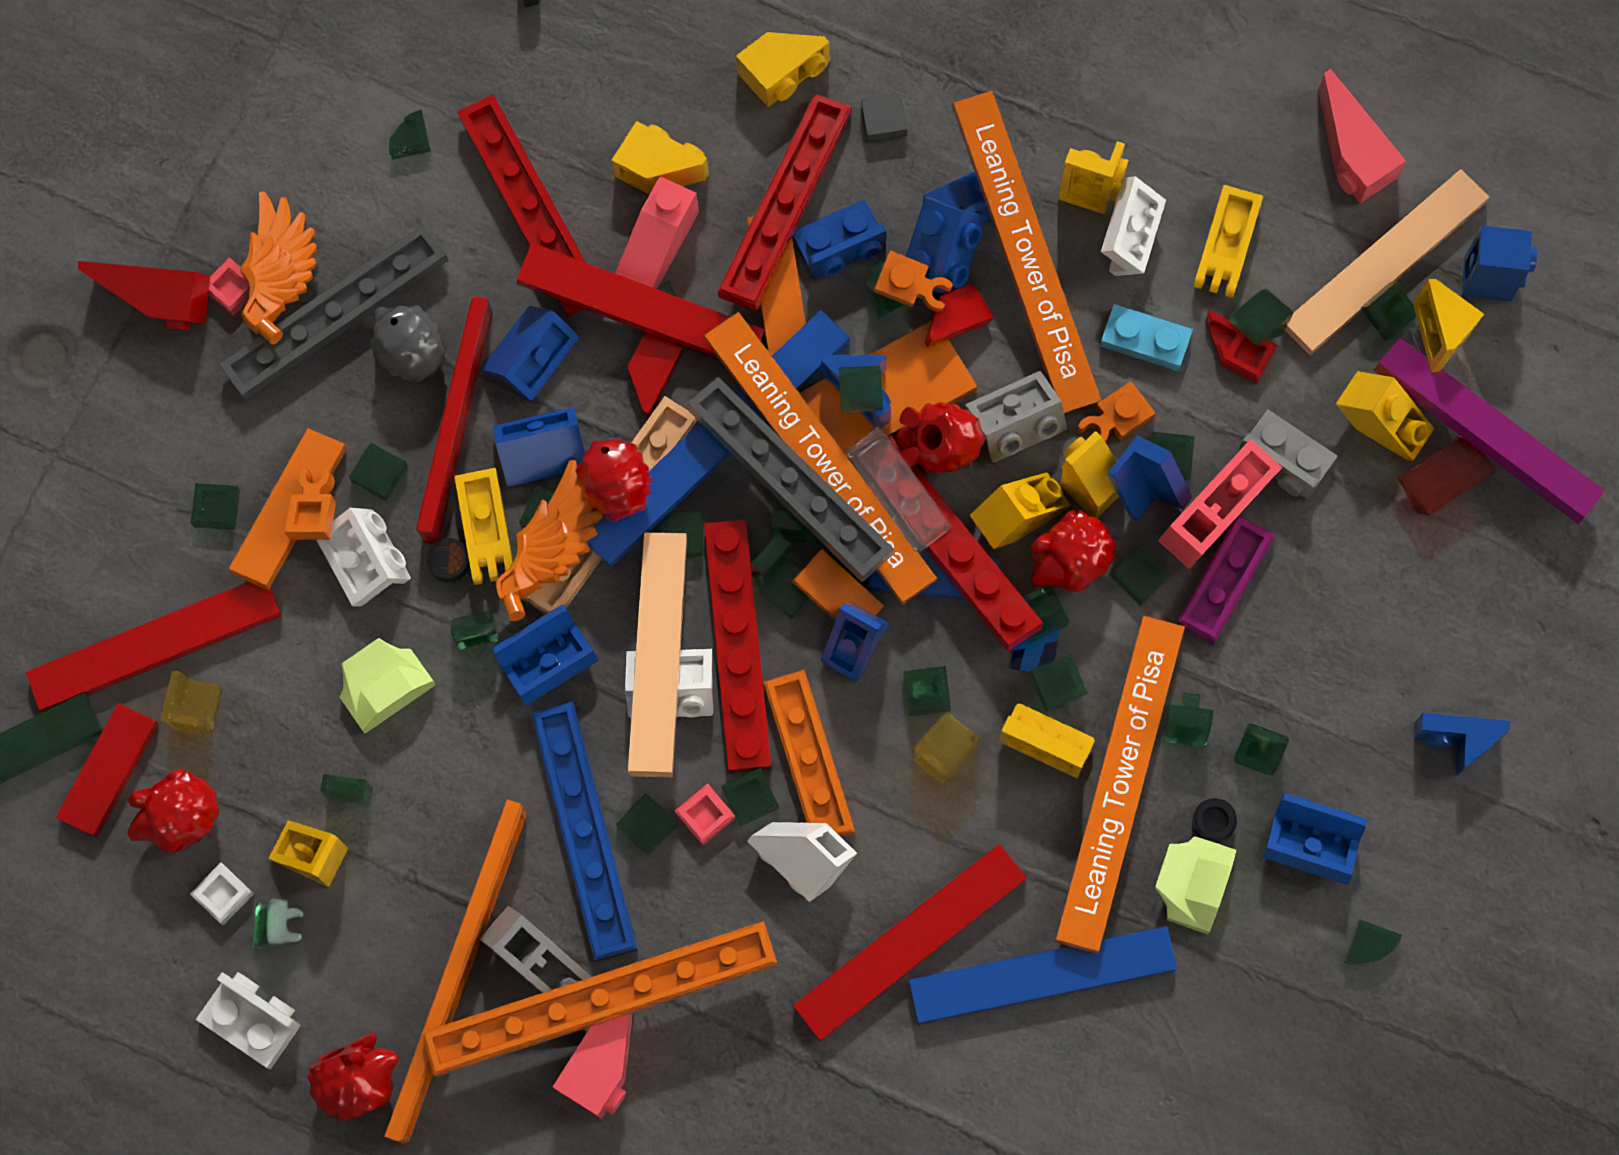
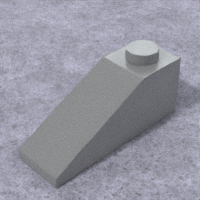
M509 906L505 908L479 938L482 943L540 993L591 977L522 914ZM590 1027L585 1028L583 1030L587 1032L590 1029Z

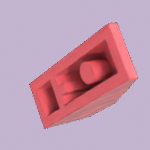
M1329 69L1323 75L1318 94L1333 166L1337 175V181L1342 190L1348 195L1352 194L1359 203H1362L1398 179L1406 160L1336 74Z
M660 176L640 211L615 274L658 289L699 214L697 193Z
M1250 439L1170 525L1158 542L1190 569L1282 467Z
M633 1013L591 1026L553 1085L557 1092L601 1120L606 1112L613 1115L626 1095V1091L621 1088L626 1081Z

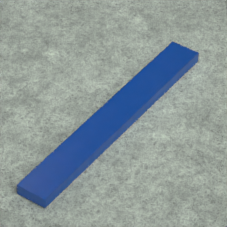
M820 310L777 350L772 357L796 390L799 391L821 371V359L826 355L839 354L850 343V337ZM738 387L734 393L765 422L742 389ZM700 423L649 471L653 481L649 486L651 493L646 499V509L614 523L605 519L603 514V518L594 525L598 535L586 542L589 548L612 568L644 538V532L649 533L715 471L731 453Z

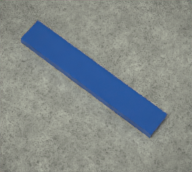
M571 701L531 712L594 960L598 962L638 951L574 703Z
M1165 926L1102 939L1098 954L1068 946L909 979V985L917 1023L920 1025L1175 972L1177 965L1168 927Z

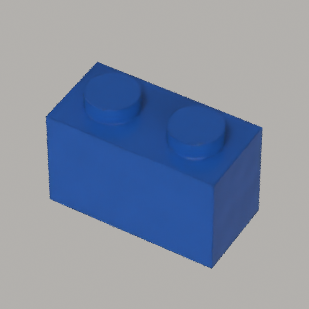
M1481 225L1464 257L1461 296L1511 301L1519 287H1525L1528 272H1534L1536 267L1538 250L1537 247L1531 246L1532 231Z

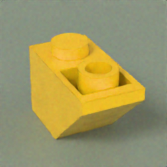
M767 32L736 55L737 72L764 104L769 107L777 100L784 101L795 92L799 83L809 76L811 78L816 77L827 67L830 61V45L824 36Z
M638 121L635 122L611 160L616 178L650 195L660 176L680 186H687L705 181L709 175L707 157L698 147L690 143L682 145L672 140L669 134L662 128L653 124L648 127Z
M1357 371L1336 402L1337 407L1356 430L1407 461H1414L1434 430L1431 423L1394 377Z
M1095 431L1086 440L1083 437H1079L1065 451L1064 456L1066 459L1061 466L1063 472L1060 486L1091 517L1098 518L1119 496L1108 477L1109 471L1117 460L1103 438Z
M1046 472L1001 485L970 514V517L992 548L996 549L1019 541L1067 510L1071 505L1063 495V490L1059 483Z

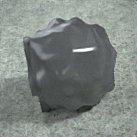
M420 305L376 308L374 311V336L370 340L369 346L373 350V357L378 359L380 365L387 369L392 377L401 376L404 381L420 383L425 378L435 375L439 367L445 362L444 353L446 350V345L442 342L444 334L439 329L438 324L430 319L428 313L423 312Z

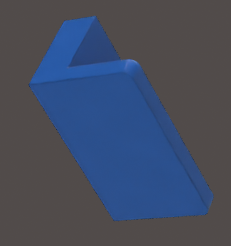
M529 306L482 366V370L487 375L503 379L523 399L532 401L580 336L554 311Z
M574 407L493 426L498 455L506 484L509 487L562 475L569 460H575L577 465L583 460L585 450Z
M1138 435L1108 473V477L1129 517L1136 521L1139 520L1156 497L1182 510L1192 499V495L1172 453Z

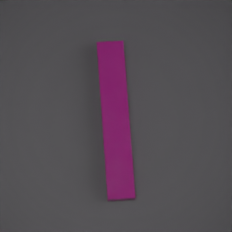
M1402 338L1392 346L1374 368V371L1379 375L1394 377L1412 400L1577 524L1583 520L1605 492V490L1446 371L1441 369L1440 372H1431L1427 357Z

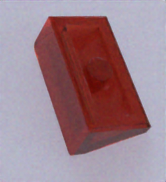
M1460 437L1397 479L1417 514L1430 515L1494 474L1497 470L1483 452L1463 437Z

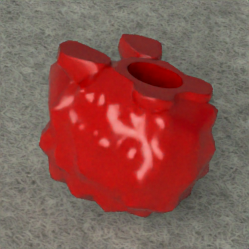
M943 402L936 404L926 403L920 412L916 411L913 407H906L901 412L899 419L900 423L905 426L896 436L897 443L903 448V451L899 454L901 463L906 468H912L919 463L926 473L933 471L936 473L956 472L961 467L968 466L971 461L979 457L985 440L980 421L975 415L971 414L968 410L961 409L959 405Z
M619 439L609 441L594 440L590 448L585 451L582 462L575 470L578 476L577 485L581 488L582 496L587 499L589 506L598 509L600 514H604L605 519L613 523L645 510L646 499L651 493L649 486L653 480L649 474V467L643 462V455L638 451L637 445L623 442Z
M1082 510L1069 511L1049 533L1039 536L1031 545L1030 550L1035 553L1031 560L1036 563L1031 578L1032 584L1038 588L1047 585L1060 587L1070 593L1086 590L1090 583L1108 571L1109 565L1115 560L1114 552L1117 543L1112 538L1108 526L1100 522L1098 518L1088 516Z
M184 769L174 770L165 779L153 785L151 789L145 788L135 791L128 797L130 806L140 808V811L131 822L127 834L131 841L150 842L156 845L158 850L166 853L185 851L191 844L200 842L205 835L211 833L220 811L216 802V791L210 787L205 779L194 776L189 771H184Z
M374 1032L367 1033L351 1044L323 1054L316 1063L309 1067L310 1072L307 1075L310 1083L309 1094L317 1107L322 1109L328 1118L339 1117L344 1121L361 1118L367 1112L386 1105L390 1101L394 1088V1082L392 1081L393 1068L398 1064L399 1057L392 1050L374 1048L377 1040Z

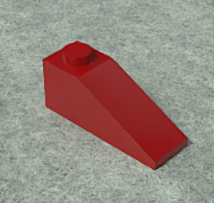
M78 261V270L148 317L164 320V328L190 331V323L206 325L210 286L209 275L193 271Z

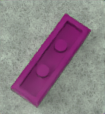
M1239 515L1234 520L1176 624L1184 626L1185 630L1214 645L1274 539L1275 534Z

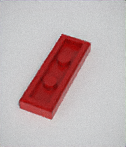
M118 703L56 818L98 838L159 723Z

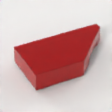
M974 284L946 293L938 298L937 301L945 303V306L941 312L933 311L930 329L924 343L928 348L989 325L994 317Z
M1210 310L1206 317V323L1219 364L1257 384L1278 345Z
M647 332L644 333L627 367L643 414L650 417L684 352L683 347Z

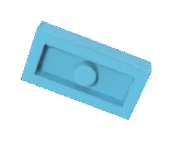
M1114 304L1100 347L1179 372L1193 329Z

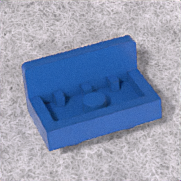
M925 197L906 257L929 266L925 278L932 280L936 277H943L951 281L953 286L949 292L963 288L969 277V267L976 246L982 237L985 216L978 213L965 212L937 199ZM936 288L933 290L936 292L949 293L948 291H944L941 288Z
M564 605L543 615L540 619L514 635L509 636L491 650L504 674L526 706L599 661L594 650L575 625Z
M1283 794L1272 818L1263 858L1348 885L1353 874L1359 842L1366 829L1367 820L1352 815L1347 811L1336 810L1311 802L1303 797Z

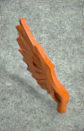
M261 191L259 192L258 236L254 232L250 233L249 252L240 268L241 274L250 286L249 299L241 316L244 323L254 333L262 335L273 345L283 336V332L273 322L282 311L286 310L285 304L299 300L298 295L307 291L306 283L313 279L311 270L317 267L316 260L312 256L318 249L315 243H311L316 235L314 229L308 228L305 230L306 214L299 213L291 224V212L287 198H280L277 212L275 213L271 200L265 192Z
M573 459L569 460L563 477L550 502L547 503V501L541 500L531 521L516 534L517 555L510 568L496 580L497 595L503 603L510 621H518L525 616L521 600L528 597L534 591L542 589L540 583L558 582L559 577L568 576V567L580 564L579 555L590 551L586 542L598 535L594 525L603 518V515L595 508H591L587 499L582 496L581 488L577 485L578 476L575 471L578 465Z

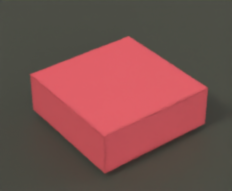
M229 257L210 276L209 296L234 316L247 303L250 286L241 274V267Z
M706 784L674 811L702 846L736 819L732 811L709 784Z

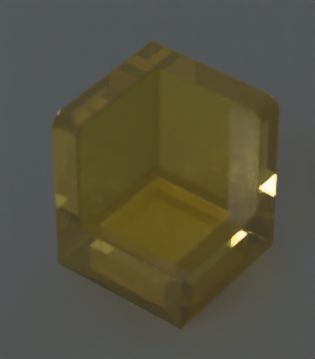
M172 671L160 720L173 730L212 736L222 695V687L218 684L189 680L182 672Z
M945 713L914 747L912 759L945 786L978 749L980 739L950 713Z

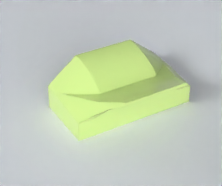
M380 638L341 664L343 690L340 699L365 734L436 685L411 649H399Z
M1195 836L1189 842L1169 844L1155 889L1167 906L1166 920L1207 935L1209 934L1236 854L1235 849Z

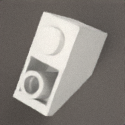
M772 822L753 834L747 841L758 852L763 861L772 865L789 882L791 888L803 895L809 902L830 888L857 854L826 823Z

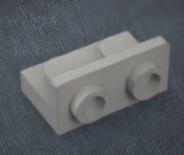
M1041 371L965 404L966 409L980 421L985 436L984 441L988 456L992 462L1012 456L1067 429L1062 401Z
M1268 409L1251 433L1247 434L1238 450L1239 452L1251 439L1282 467L1274 476L1278 480V485L1287 493L1293 496L1301 495L1307 500L1338 457Z

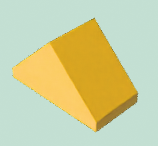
M1428 279L1413 301L1430 370L1431 372H1440L1470 336L1484 313L1437 279Z
M288 820L268 859L329 887L349 848L337 836Z

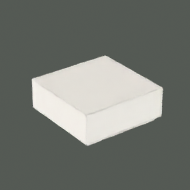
M220 862L190 895L220 924L224 925L254 893Z

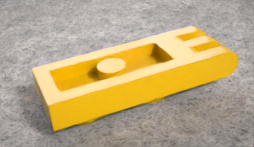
M1223 185L1193 287L1201 289L1205 282V275L1213 277L1209 292L1217 294L1221 279L1229 281L1225 289V296L1233 298L1263 199L1262 195Z
M496 468L454 476L474 585L483 584L481 567L488 566L490 581L494 582L499 578L497 564L504 563V570L506 572L514 561Z

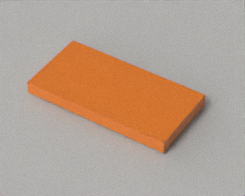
M931 321L869 354L887 357L885 372L870 384L871 387L876 384L882 388L891 400V421L880 431L826 378L799 392L849 461L888 435L896 436L905 426L900 423L899 419L901 412L906 407H913L916 411L920 412L926 403L936 404L943 402L954 404L977 391V384L949 340L927 348L924 342L929 332Z

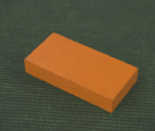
M820 549L792 580L802 592L834 621L844 603H855L874 615H877L884 607L879 600L823 549Z

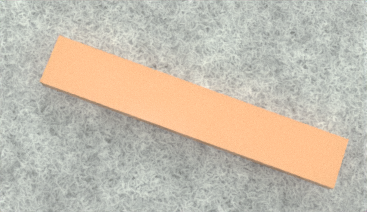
M1460 169L1289 316L1281 327L1311 356L1484 206L1490 197Z
M664 396L631 443L637 445L638 451L643 455V462L648 465L650 471L700 422L688 410ZM590 549L589 552L579 555L580 564L568 567V576L559 577L558 582L540 583L542 589L534 591L522 600L544 615L561 605L567 608L602 559Z
M644 532L628 774L632 777L673 778L687 533Z

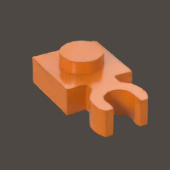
M890 250L873 292L910 307L913 306L916 297L923 299L927 308L932 311L941 312L945 303L937 301L933 297L932 291L936 288H941L949 292L953 283L943 277H936L932 280L925 278L929 266Z
M1130 381L1097 403L1096 410L1101 416H1088L1079 423L1077 432L1082 434L1087 429H1095L1099 432L1105 443L1107 442L1108 435L1114 432L1118 439L1122 441L1153 420L1156 413Z
M302 468L300 471L299 483L303 488V494L290 495L284 530L289 540H330L336 501L329 494L334 487L335 480L328 468H323L321 479L315 483H312L313 476L308 468Z

